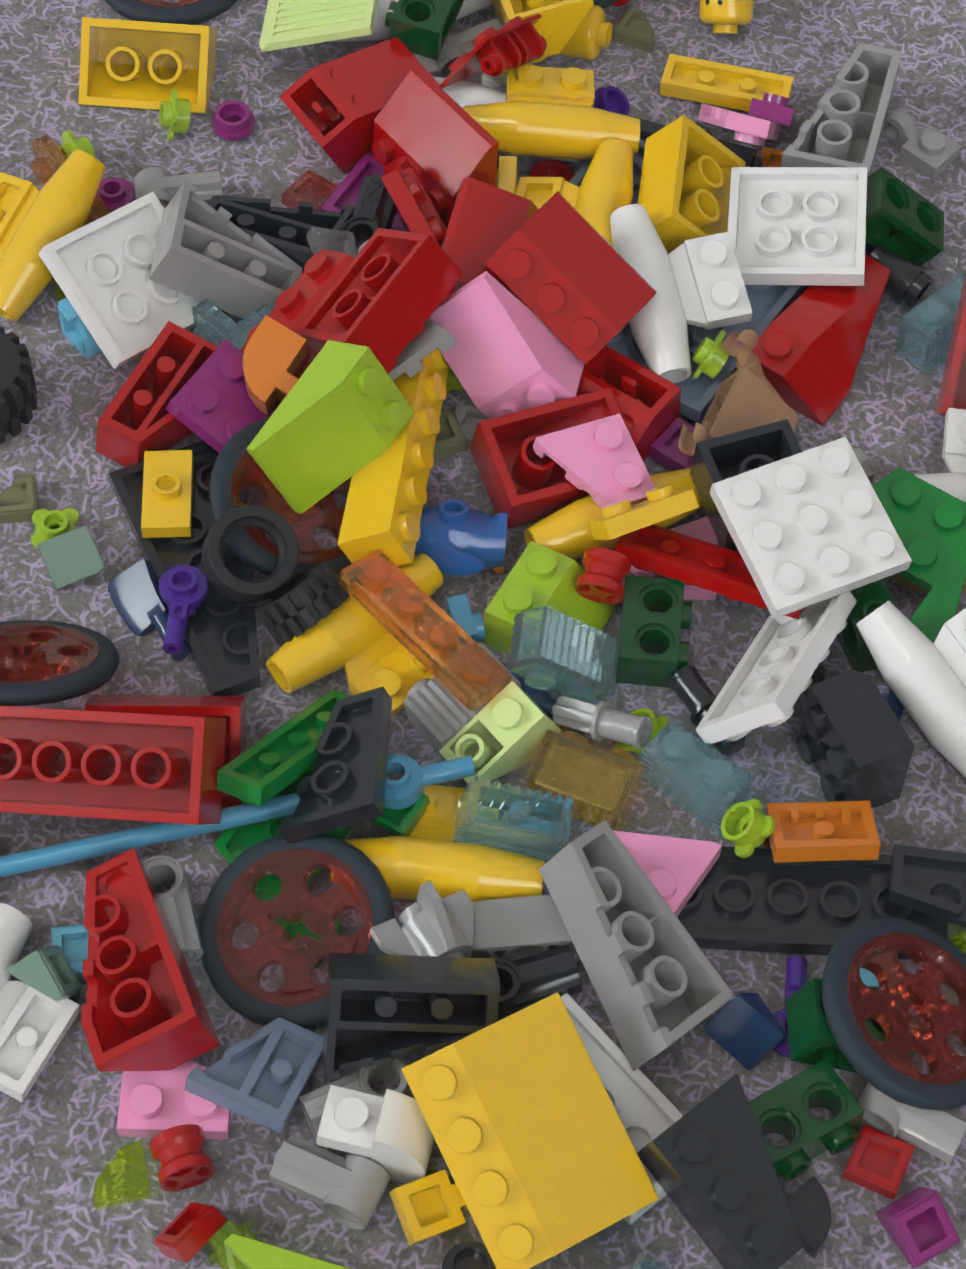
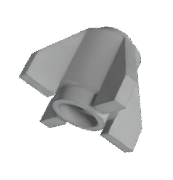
M431 881L421 884L417 896L418 901L401 913L398 922L393 918L371 927L370 934L378 948L388 955L469 958L473 951L474 905L464 890L441 899Z

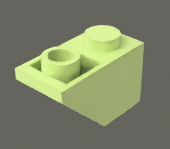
M511 681L439 752L446 760L472 756L476 775L463 779L474 789L528 764L562 730L515 682Z

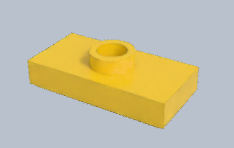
M192 450L144 451L142 538L191 537L194 462Z

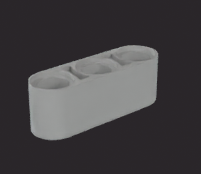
M550 894L472 902L474 905L473 951L469 958H501L512 962L567 945L572 951L575 961L581 960Z

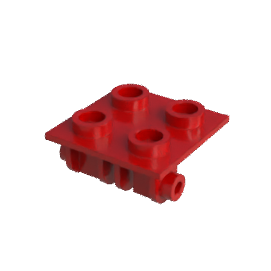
M540 13L524 20L517 16L508 21L498 31L494 27H490L480 33L472 41L475 48L471 52L457 58L449 66L452 73L440 84L441 87L446 88L481 72L496 77L541 58L547 48V42L534 28V25L542 17Z

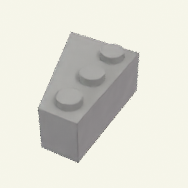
M185 180L164 209L149 279L258 325L264 316H268L275 308L279 295L292 287L298 280L303 268L257 233L253 238L229 221L232 217L231 213L223 207L216 211L196 196L194 192L197 188Z

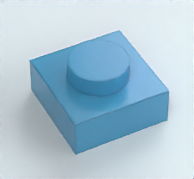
M466 594L446 598V625L455 653L462 649L475 648L478 641L485 640L484 624L480 612H471Z

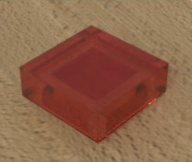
M308 169L281 194V202L284 206L298 209L299 202L313 203V210H321L323 204L338 186Z

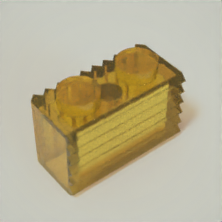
M548 729L530 765V769L527 771L524 799L531 803L534 802L539 806H544L547 809H553L558 813H563L566 816H572L574 819L582 820L585 823H591L593 826L606 820L612 830L621 831L642 785L644 764L638 762L626 750L613 748L607 751L589 744L585 737L576 732L564 731L560 734Z

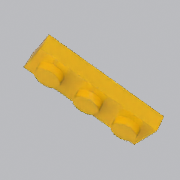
M669 53L660 82L659 95L749 112L752 98L763 100L764 92L790 98L794 77Z

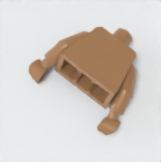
M747 329L743 330L740 334L733 331L723 341L722 349L727 354L737 357V371L720 383L702 423L696 422L693 434L683 424L678 445L681 452L694 456L697 442L788 419L792 430H794L798 421L796 412L784 402L765 377L758 356L752 352L758 343V335L755 331Z

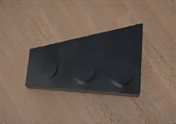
M383 686L337 700L315 748L320 755L311 776L302 777L296 790V794L300 798L293 815H285L278 830L287 843L383 816L392 698Z

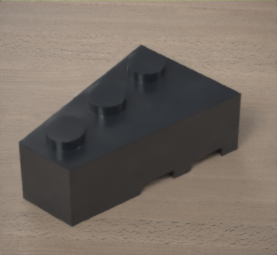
M213 195L207 203L216 211L223 207L232 214L229 221L252 238L256 233L302 267V273L307 261L322 249L340 252L342 247L340 239L341 228L352 217L355 206L341 205V212L313 210V203L299 202L298 209L271 207V199Z
M329 952L323 1040L324 1083L341 1079V1073L374 1064L376 1069L393 1065V1059L426 1051L427 1055H430L497 1022L500 981L494 958Z
M738 1074L718 1087L637 1152L642 1163L724 1269H778L804 1247Z

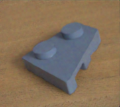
M278 1017L260 1028L255 1037L246 1040L242 1039L226 1049L224 1058L203 1071L199 1066L190 1071L184 1090L282 1133L299 1102V1097L302 1096L323 1057L324 1037Z

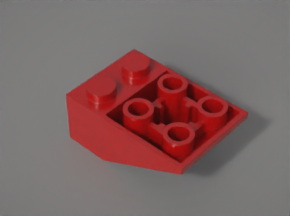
M396 36L311 68L279 97L342 173L345 174L361 160L366 152L372 151L374 120L410 70L419 67L442 90L443 88Z
M605 345L583 367L576 396L611 387L628 431L644 462L649 456L650 446L679 417L682 388Z

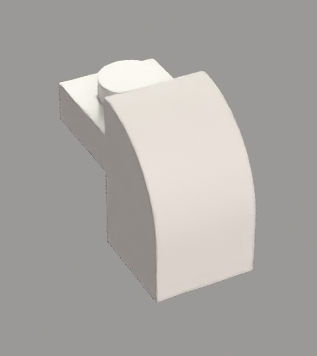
M330 1085L317 1133L316 1145L369 1157L389 1173L391 1180L410 1183L426 1177L435 1139L416 1099L386 1089L384 1097Z

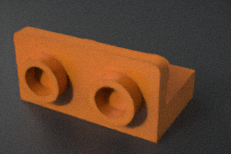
M870 800L766 804L765 815H769L775 820V828L763 844L767 848L771 847L774 863L878 860L881 843Z

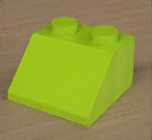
M530 541L484 611V644L571 683L616 612V607L613 604L597 603L580 596L575 590L578 576L584 574V570L572 558Z

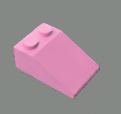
M487 271L452 293L450 298L439 305L429 317V319L447 329L457 341L452 348L444 354L442 353L476 408L488 419L576 397L584 363L529 308Z

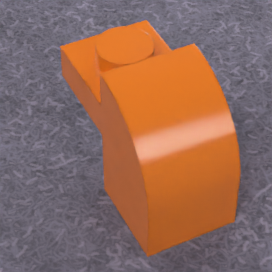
M267 315L264 316L249 339L243 354V372L248 394L257 408L266 415H268L277 400L283 401L299 380L293 375L308 353L307 339Z

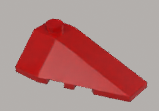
M865 255L864 286L812 285L772 321L758 338V343L752 350L759 358L765 377L784 402L820 426H823L831 418L850 393L854 382V374L859 360L863 356L872 322L876 318L891 274V269Z
M132 848L87 871L84 928L88 931V959L83 960V977L87 981L86 1005H82L81 1024L97 1069L100 1072L173 1070L220 1046L204 1001L136 850Z

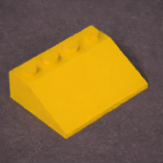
M558 992L401 1069L496 1269H529L659 1199Z

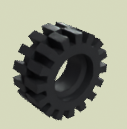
M328 560L310 568L305 574L303 573L298 576L292 583L287 584L280 592L266 601L255 614L278 645L281 646L286 642L292 641L294 636L299 637L308 628L311 629L322 618H326L331 614L332 610L338 608L349 597L351 592Z

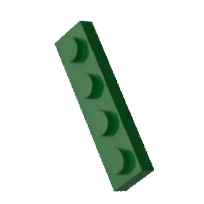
M334 689L330 690L218 770L217 790L238 797L244 803L255 804L261 807L316 765L320 755L315 748L337 700L350 697L351 695Z

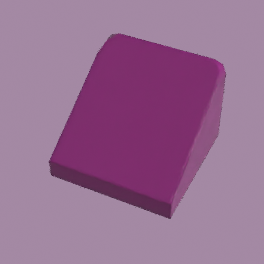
M918 1187L875 1212L878 1220L912 1268L920 1266L960 1242L959 1236L937 1190Z

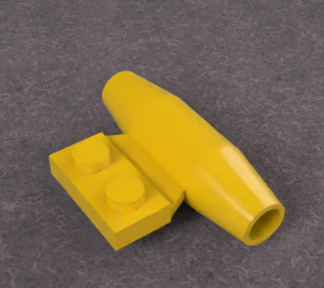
M525 64L507 71L506 102L463 107L475 121L499 142L498 151L513 155L581 160L593 159L600 143L607 139L625 141L631 146L633 155H637L639 149L640 119L593 107L595 100L594 70H582L574 67H541Z
M619 139L604 140L600 143L580 187L565 181L563 177H520L516 195L531 200L540 209L558 191L612 246L610 215L616 209L631 204L633 199V150L625 141Z
M75 149L41 190L30 181L3 172L0 173V316L13 322H17L53 279L52 274L38 255L42 247L84 226L106 170L104 164L92 155Z
M691 468L650 475L656 488L645 492L648 500L632 506L629 499L618 501L602 508L593 501L591 495L576 500L526 528L524 531L526 546H528L530 541H533L569 558L576 559L582 558L585 550L589 548L613 549L622 535L652 524L666 529L704 507L691 477Z
M419 553L414 555L413 563L385 569L369 576L352 588L349 597L338 608L332 610L331 614L326 618H322L311 629L308 628L299 637L294 636L292 641L284 643L267 660L266 666L271 677L284 692L290 694L344 668L349 686L348 690L353 695L383 686L392 698L391 717L405 708L403 702L411 688L422 679H432L438 673L443 672L452 657L427 627L422 628L408 621L443 585V576L440 569L428 555Z
M442 785L424 786L423 794L429 797L430 804L409 836L344 839V841L363 851L377 866L391 891L393 899L418 901L417 896L420 886L428 881H431L441 899L462 890L466 892L471 902L542 895L543 878L539 869L545 864V860L491 846L496 840L501 791ZM332 864L331 882L359 889L358 885L345 871Z

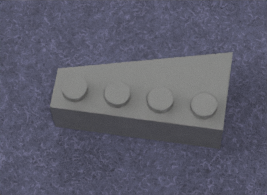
M859 43L836 76L835 84L831 90L825 92L818 102V108L810 120L806 119L799 129L797 139L792 145L789 144L783 152L781 167H867V177L870 176L874 168L893 97L902 51Z
M606 820L570 842L539 869L633 1071L665 1050L735 996Z

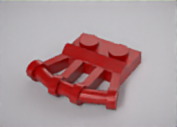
M406 156L393 160L384 168L385 176L381 177L406 225L410 232L429 234L442 247L447 227L434 208L429 194L423 188Z

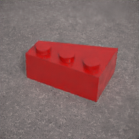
M168 321L99 418L95 451L128 467L144 461V451L169 450L191 434L192 431L165 409L172 398L219 346Z

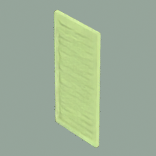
M268 0L259 42L261 52L372 35L378 0Z

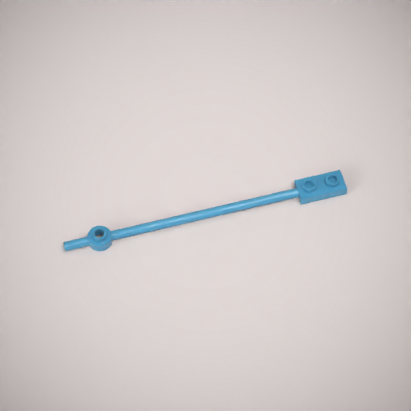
M388 755L384 807L394 810L410 807L419 800L424 786L475 776L472 756L469 755L419 766L413 758L407 755ZM392 774H404V776L399 780L388 779V777ZM296 793L271 798L261 807L246 803L221 809L220 824L192 825L158 822L0 856V878L123 852L132 848L146 847L285 817V815H293L300 798Z

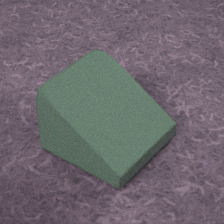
M87 525L79 526L37 544L56 589L105 570L104 563Z
M54 945L38 949L7 968L8 973L55 1001L80 994L82 985L60 946Z

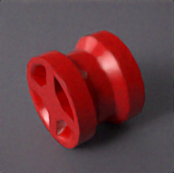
M594 547L586 549L582 558L585 570L584 574L577 578L576 592L580 596L597 603H620L625 593L622 581L630 573L631 560L624 554L607 548Z
M194 1124L175 1126L157 1134L150 1141L149 1147L152 1158L159 1161L161 1165L158 1173L161 1189L171 1192L181 1191L205 1183L215 1173L211 1157L205 1155L202 1149L206 1143L202 1127Z

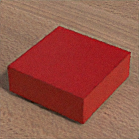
M863 1124L842 1178L894 1200L916 1146Z
M190 1202L155 1238L154 1244L166 1257L187 1263L227 1220L214 1206Z

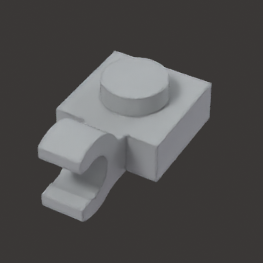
M897 108L887 117L886 121L892 125L883 132L882 136L901 147L899 159L928 177L934 179L959 156L962 147L960 144L928 123L919 130L911 115L905 110Z

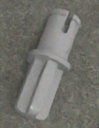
M563 695L558 697L551 711L555 724L589 733L593 740L599 742L607 738L643 749L648 744L652 734L651 718L614 709L612 704L607 701L595 704Z

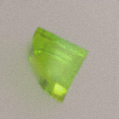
M142 1140L130 1143L116 1152V1156L98 1176L93 1195L96 1209L152 1198Z

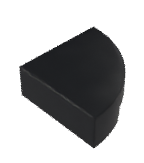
M812 1176L786 1202L803 1243V1249L815 1258L822 1249L830 1229L831 1208L825 1190L819 1181Z

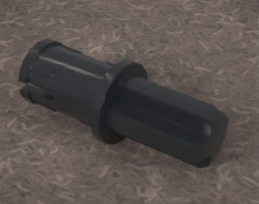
M688 665L673 674L668 684L690 711V721L692 724L698 726L717 696H715L700 676L697 668ZM744 736L732 742L724 739L714 743V745L722 755L730 757L744 748L746 737Z

